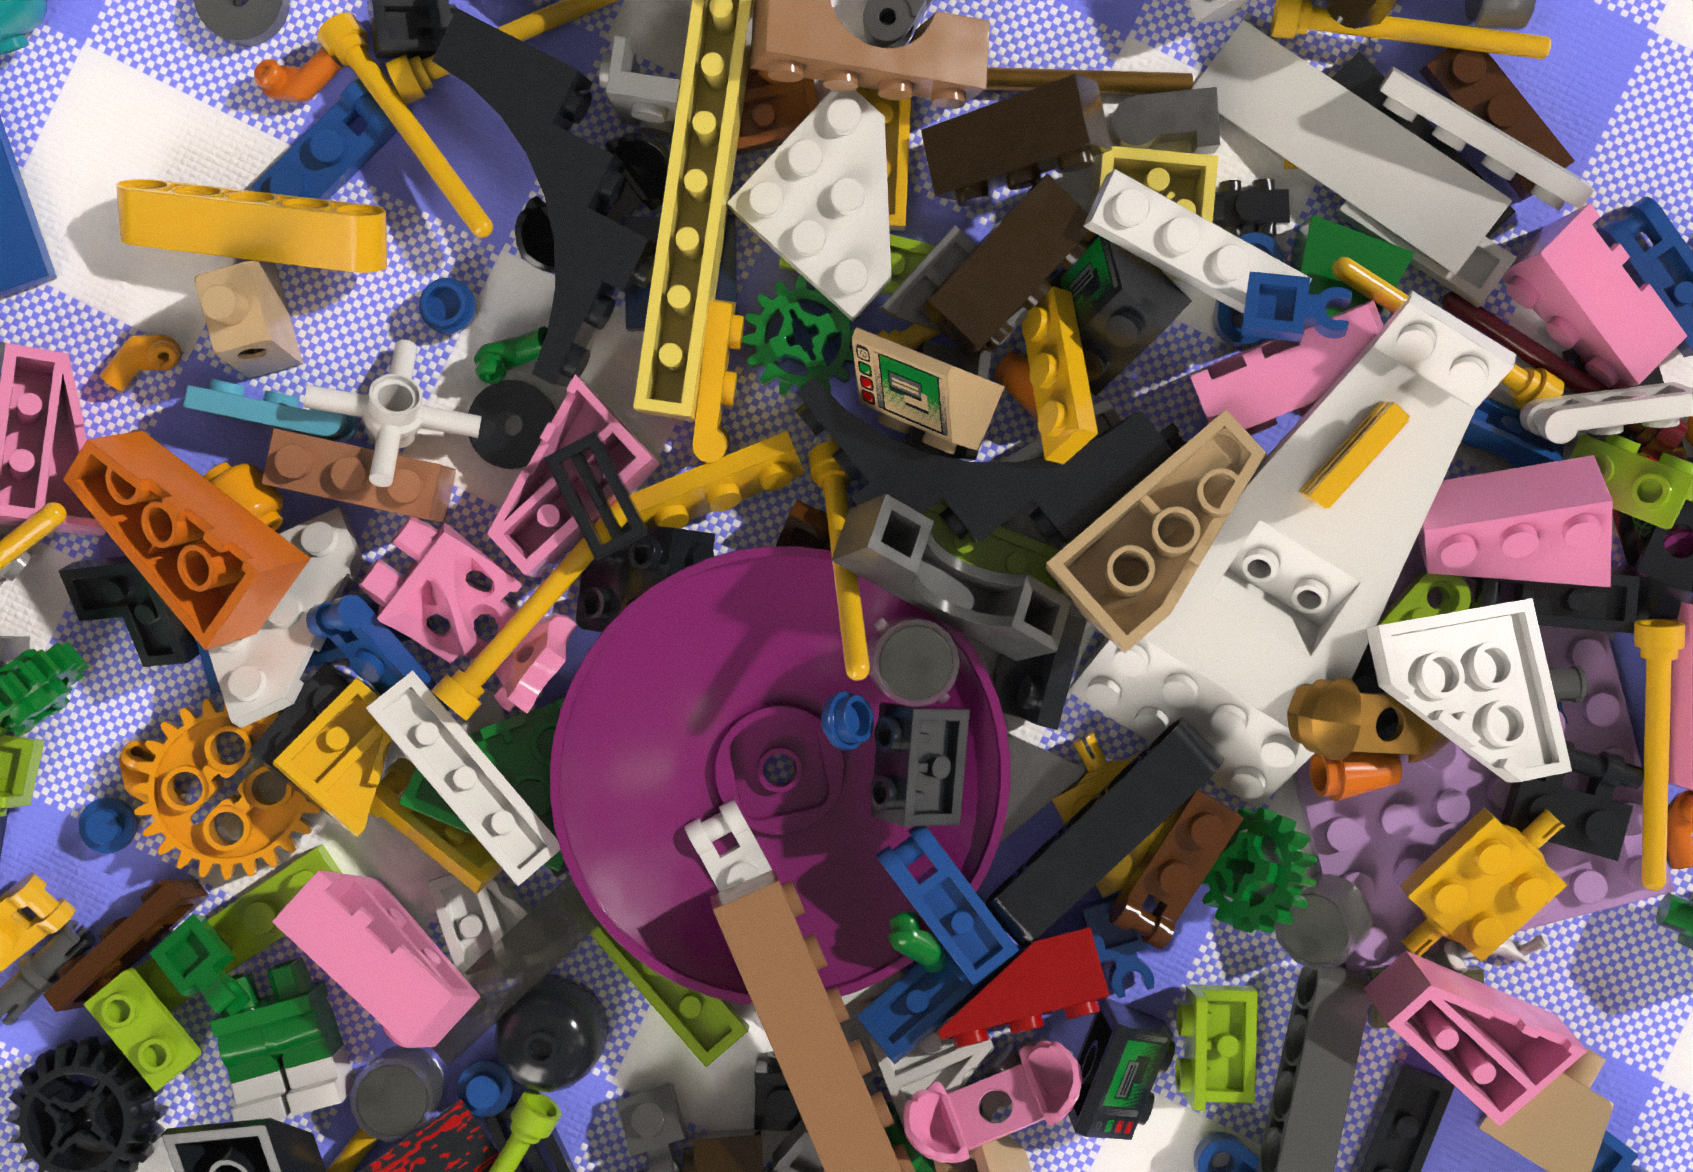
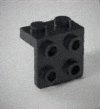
M625 523L622 530L626 533L632 530L629 523ZM646 525L651 534L650 537L631 544L629 548L610 555L609 558L602 562H597L594 559L581 573L576 612L578 627L584 630L603 632L606 626L630 602L652 585L682 568L713 557L715 533Z

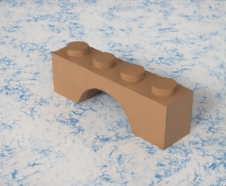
M754 0L750 69L767 71L770 79L780 82H797L802 80V78L823 81V86L830 90L852 91L858 87L878 90L880 97L889 100H906L916 96L931 99V104L938 108L957 109L964 107L965 103L986 89L990 21L936 11L915 30L909 44L896 48H881L867 44L852 35L836 16L830 0Z

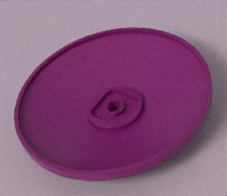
M762 546L740 549L696 562L652 585L630 602L606 626L590 647L573 676L557 721L550 761V801L554 828L561 853L576 888L590 911L607 932L632 956L669 980L713 998L753 1005L712 909L710 897L720 892L690 841L684 825L697 818H700L701 822L721 812L719 806L732 799L738 805L772 870H775L780 884L782 885L791 880L805 910L804 914L795 917L803 938L813 933L815 934L828 964L827 967L818 970L825 990L837 986L841 996L848 995L890 977L914 961L894 950L889 942L888 935L892 933L889 921L896 913H916L921 919L920 931L930 932L935 936L875 856L888 845L894 849L911 836L908 830L913 827H903L871 815L870 784L874 776L876 752L874 731L878 721L881 702H894L907 706L960 707L970 710L960 825L926 827L976 893L989 871L1003 832L1010 793V751L1007 728L995 688L974 647L960 630L858 576L870 671L863 680L855 681L849 678L845 670L830 550L801 546ZM913 623L932 629L945 639L951 650L953 666L949 680L940 691L928 698L913 700L899 696L881 683L874 671L873 654L876 643L885 631L896 625ZM848 691L854 695H860L871 706L874 716L873 732L868 740L862 742L855 749L839 750L835 748L823 732L821 725L823 708L828 697L836 692ZM785 754L792 758L794 772L786 782L775 784L764 777V764L772 755ZM730 832L713 841V844L718 854L722 855L737 846L738 842L733 833ZM924 854L908 866L907 869L916 880L932 868L933 864Z

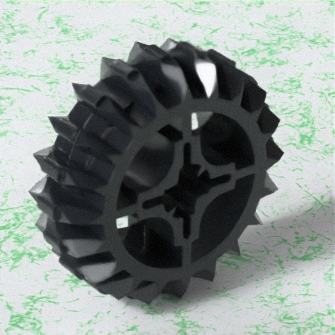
M96 1035L88 1036L79 1043L76 1039L66 1040L59 1044L57 1049H49L40 1054L37 1060H35V1064L26 1068L21 1076H19L22 1085L14 1089L8 1097L18 1107L9 1112L8 1117L5 1119V1121L18 1125L20 1128L18 1132L12 1135L9 1143H23L27 1150L22 1155L19 1164L30 1163L34 1160L39 1165L37 1172H136L139 1169L140 1163H144L153 1155L156 1148L152 1143L161 1138L162 1133L166 1129L157 1121L166 1115L169 1106L154 1101V1098L163 1092L164 1087L155 1093L124 1054H120L119 1047L112 1039L101 1046ZM82 1074L98 1079L100 1082L95 1086H89L80 1080L74 1083L64 1075ZM92 1100H94L91 1106H85ZM86 1109H88L87 1111L91 1115L90 1118H88V1115L85 1112ZM85 1121H90L89 1123H87L85 1126L82 1127V1125H83V1123H84ZM87 1142L96 1148L103 1145L110 1151H90L77 1146V1143Z

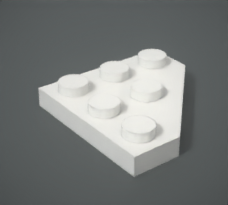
M831 90L732 196L727 205L731 212L852 322L891 281L885 116L856 90Z
M340 507L280 533L283 538L311 559L257 634L208 649L230 720L240 728L295 703L304 684L300 678L314 650L320 652L326 638L314 636L309 631L306 623L307 613L314 605L333 602L335 599L340 598L348 580L355 581L364 559L348 516Z
M1532 598L1366 628L1378 686L1507 783L1523 782L1572 772Z

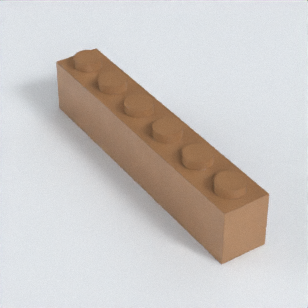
M773 869L711 896L712 909L824 1171L915 1172L903 1142L892 1147L884 1128L895 1123L881 1090L870 1095L862 1076L872 1072V1068L859 1038L848 1043L840 1023L849 1020L850 1016L837 986L825 990L818 970L827 967L828 964L816 936L813 933L803 938L795 917L804 914L805 910L792 880L781 885Z

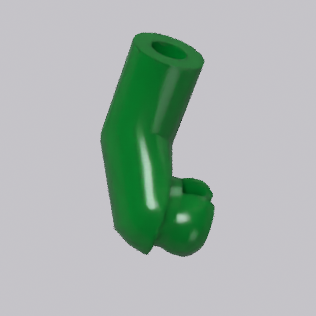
M542 326L516 337L482 345L477 350L473 359L476 364V376L485 383H499L504 380L508 370L537 360L548 328Z
M901 912L894 914L890 918L889 925L892 933L888 935V939L894 950L918 962L930 973H936L945 968L948 963L946 950L936 936L930 932L920 931L921 919L916 913Z

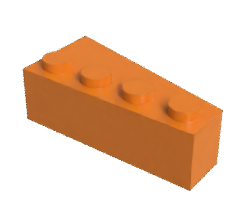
M143 430L87 439L63 478L65 483L205 650L257 634L311 559Z

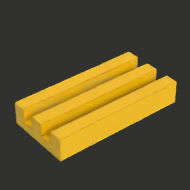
M1380 401L1298 492L1313 505L1323 509H1330L1410 421L1408 419L1410 415L1395 402L1384 403Z

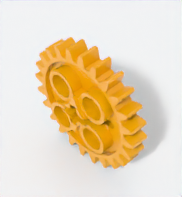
M209 698L203 700V716L199 717L193 709L184 707L180 709L181 719L184 724L182 727L169 720L163 721L160 724L163 733L168 739L165 742L156 739H150L145 742V746L156 757L154 760L136 762L135 767L149 774V779L131 788L133 792L148 795L149 802L134 810L135 815L153 816L154 822L144 830L143 835L146 837L162 832L166 838L157 851L159 855L165 854L176 847L181 851L177 868L182 869L195 858L200 860V877L207 876L215 864H220L224 880H229L233 877L238 863L242 864L245 872L250 877L258 872L259 857H262L272 868L280 863L277 846L291 853H294L299 848L292 832L295 831L309 835L314 827L303 818L304 813H319L322 810L287 783L286 793L282 800L270 801L262 797L258 790V780L262 773L270 771L263 765L238 785L237 790L242 795L241 798L234 794L221 801L200 824L193 823L191 819L196 811L224 787L223 781L219 778L220 776L226 779L234 776L251 762L253 757L247 752L282 713L283 709L240 728L231 722L226 705H224V710L220 712L215 701ZM227 731L237 733L245 742L244 756L238 762H229L223 759L218 752V740ZM182 772L193 773L202 782V794L196 802L185 801L176 792V779ZM231 812L240 817L243 822L244 831L239 840L230 841L219 835L216 829V821L220 813Z

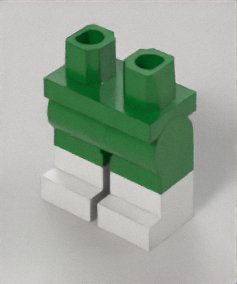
M302 957L281 962L267 970L274 993L267 996L259 997L252 971L230 976L242 986L251 1000L234 1016H231L224 1009L209 1021L214 1038L218 1037L219 1054L227 1068L236 1105L231 1109L234 1122L265 1118L281 1120L285 1119L290 1113L292 1116L340 1104L357 1085L334 1012L326 999L329 994L325 980L313 983Z

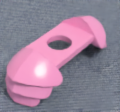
M1040 1041L1035 1046L1028 1045L1020 1049L1019 1054L1022 1064L947 1094L941 1083H932L926 1090H919L913 1094L911 1100H908L904 1106V1131L906 1138L915 1150L929 1159L938 1162L957 1163L970 1159L969 1150L1043 1120L1049 1126H1052L1061 1121L1074 1108L1075 1102L1079 1098L1082 1085L1080 1064L1061 1043L1056 1041ZM1002 1091L1011 1098L1012 1111L1005 1121L990 1123L981 1117L979 1104L982 1097L988 1092Z

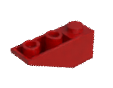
M1088 927L1034 941L938 1030L940 1040L945 1041L953 1038L955 1049L989 1041L987 1029L1009 1024L1012 1035L1043 1027L1042 1015L1064 1010L1067 1020L1100 1012L1097 1001L1107 999L1110 995L1091 928Z

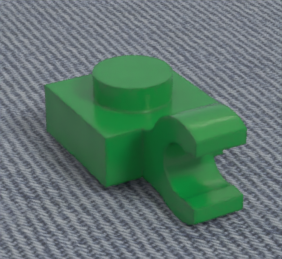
M193 913L150 952L153 959L180 995L193 997L201 991L206 1002L216 1013L226 1009L231 1016H234L251 1000L242 986L223 970L236 957L205 916Z

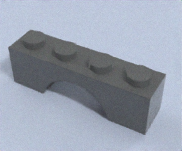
M887 494L849 509L831 561L1015 661L1057 652L1072 599L1028 574L994 572L956 558L940 547L931 534L933 520Z

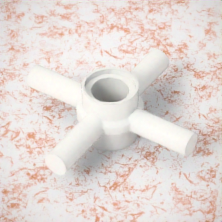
M399 340L395 343L389 374L377 378L371 384L367 395L307 385L305 392V408L363 418L366 424V433L375 443L369 481L379 487H388L393 483L399 449L410 445L421 428L478 438L482 416L424 405L421 388L412 380L417 346L409 340Z

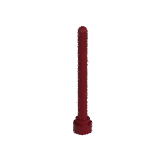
M1453 291L1443 296L1441 305L1446 312L1515 353L1516 357L1533 368H1544L1564 382V387L1572 393L1580 394L1611 390L1483 307L1477 308ZM1680 420L1679 425L1667 428L1646 427L1642 423L1624 425L1633 431L1632 438L1641 444L1639 449L1659 461L1662 453L1670 455L1680 444L1688 430V424Z

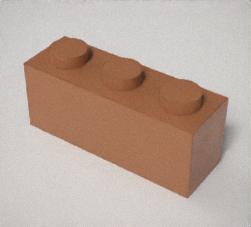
M273 428L261 484L445 523L457 469L398 455L393 483L388 487H379L369 481L374 450Z

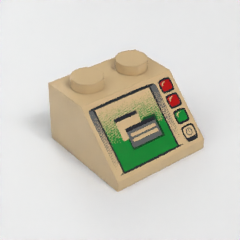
M856 327L852 336L859 403L880 412L876 422L904 434L909 433L912 425L926 431L922 439L923 443L951 454L955 453L957 445L979 451L1005 386Z

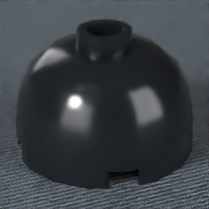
M550 974L530 979L510 995L498 1014L493 1041L498 1061L511 1079L527 1089L550 1093L570 1088L591 1073L604 1052L609 1026L603 1004L593 990L585 984L581 983L579 985L572 980L563 979L564 976Z

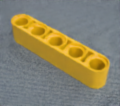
M130 179L116 183L121 242L128 245L356 273L378 272L388 267L386 210L379 206L154 179Z

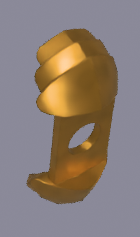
M1346 677L1337 678L1335 681L1319 679L1312 685L1305 684L1296 689L1287 711L1289 732L1293 740L1302 744L1306 750L1322 754L1330 760H1342L1351 752L1408 754V763H1416L1434 756L1451 741L1391 695L1359 692L1354 681ZM1392 707L1398 715V726L1390 738L1382 740L1377 734L1376 722L1383 710Z

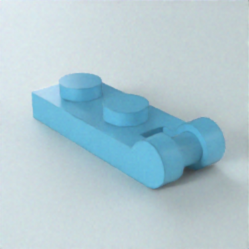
M210 379L208 389L187 385L184 408L334 440H348L356 434L358 429V419L356 416L298 408L300 398L265 390L263 400L243 396L245 386Z

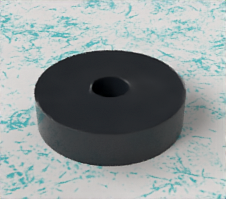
M504 380L491 384L476 396L470 406L468 414L482 417L478 438L469 437V440L478 455L488 463L507 470H524L542 440L540 438L548 422H552L557 410L544 392L529 383L519 380ZM517 415L522 420V428L518 434L508 435L505 431V422L509 417Z

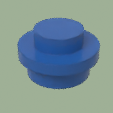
M440 278L431 282L423 290L419 300V311L423 321L434 331L447 335L456 334L465 330L473 321L476 313V300L472 291L461 281L453 278Z
M848 691L836 692L830 695L825 702L821 715V725L824 734L835 748L851 750L857 748L862 742L870 738L874 728V716L870 704L864 697L854 695Z
M105 797L97 799L85 807L80 815L78 827L83 842L90 849L108 854L120 851L132 842L137 832L138 821L134 810L125 801L115 797Z
M490 1059L478 1060L470 1064L461 1074L457 1084L459 1100L462 1099L471 1114L479 1117H491L502 1112L510 1103L514 1093L513 1079L508 1076L499 1062Z

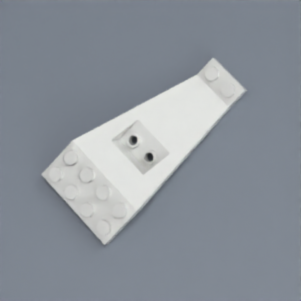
M1412 291L1378 334L1259 464L1172 613L1126 653L1106 637L1074 677L1068 692L1150 743L1177 719L1184 717L1225 758L1221 767L1210 780L1258 809L1314 754L1306 750L1302 744L1296 742L1290 736L1287 711L1296 689L1305 684L1312 685L1319 679L1335 681L1337 678L1346 677L1352 680L1369 643L1366 628L1376 626L1475 409L1512 370L1515 365L1516 354ZM1380 401L1384 403L1395 402L1410 415L1408 418L1410 421L1330 509H1323L1313 505L1298 492ZM1257 559L1263 560V561L1267 562L1269 565H1265V564L1261 563L1260 561H1258ZM1307 590L1314 591V592H1316L1318 595H1313L1312 593L1308 592Z

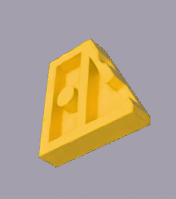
M356 678L273 761V765L356 839L365 830L370 808L392 742L391 737L366 709L379 696L359 678Z

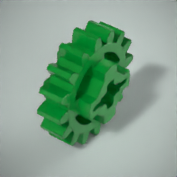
M798 276L796 290L788 291L786 286L781 281L775 283L777 293L775 299L771 300L765 295H758L757 301L763 310L761 315L755 313L746 314V322L755 328L756 331L753 334L742 336V343L746 347L757 349V352L747 359L750 368L761 366L766 368L760 378L761 384L765 387L776 379L780 381L779 394L781 397L786 398L791 392L792 387L801 388L813 377L831 394L829 381L835 377L845 384L850 380V376L844 368L845 363L855 364L853 350L851 349L852 336L855 330H851L850 325L860 319V315L852 322L816 288L815 290L807 289L803 276ZM799 303L818 305L830 314L826 313L819 317L802 311ZM780 312L784 321L779 335L769 339L770 342L766 343L769 325ZM792 318H796L799 326L803 327L808 334L818 333V335L812 338V351L815 361H811L807 351L804 352L800 345L789 346L795 340V327ZM841 335L839 352L834 361L827 367L823 357L827 344ZM787 361L805 366L808 375L800 376L788 373L776 364H783Z
M69 642L62 646L60 643H55L46 652L43 649L39 651L35 649L26 650L16 659L0 668V738L7 731L10 734L15 732L17 736L30 732L39 723L59 713L70 702L66 696L73 690L71 685L83 679L84 675L82 673L89 666Z
M1258 807L1256 812L1240 808L1238 813L1244 819L1201 883V885L1210 888V891L1203 897L1202 902L1204 905L1218 908L1215 919L1232 924L1233 929L1253 933L1254 930L1268 934L1274 933L1275 922L1285 925L1293 923L1292 914L1289 910L1293 905L1304 909L1309 905L1301 895L1303 887H1316L1317 881L1306 876V868L1317 863V857L1302 851L1311 839L1307 834L1295 831L1297 822L1293 819L1262 807Z

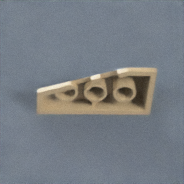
M1224 410L1046 563V575L1066 597L1072 599L1071 603L1090 623L1126 653L1172 613L1266 452L1227 410Z

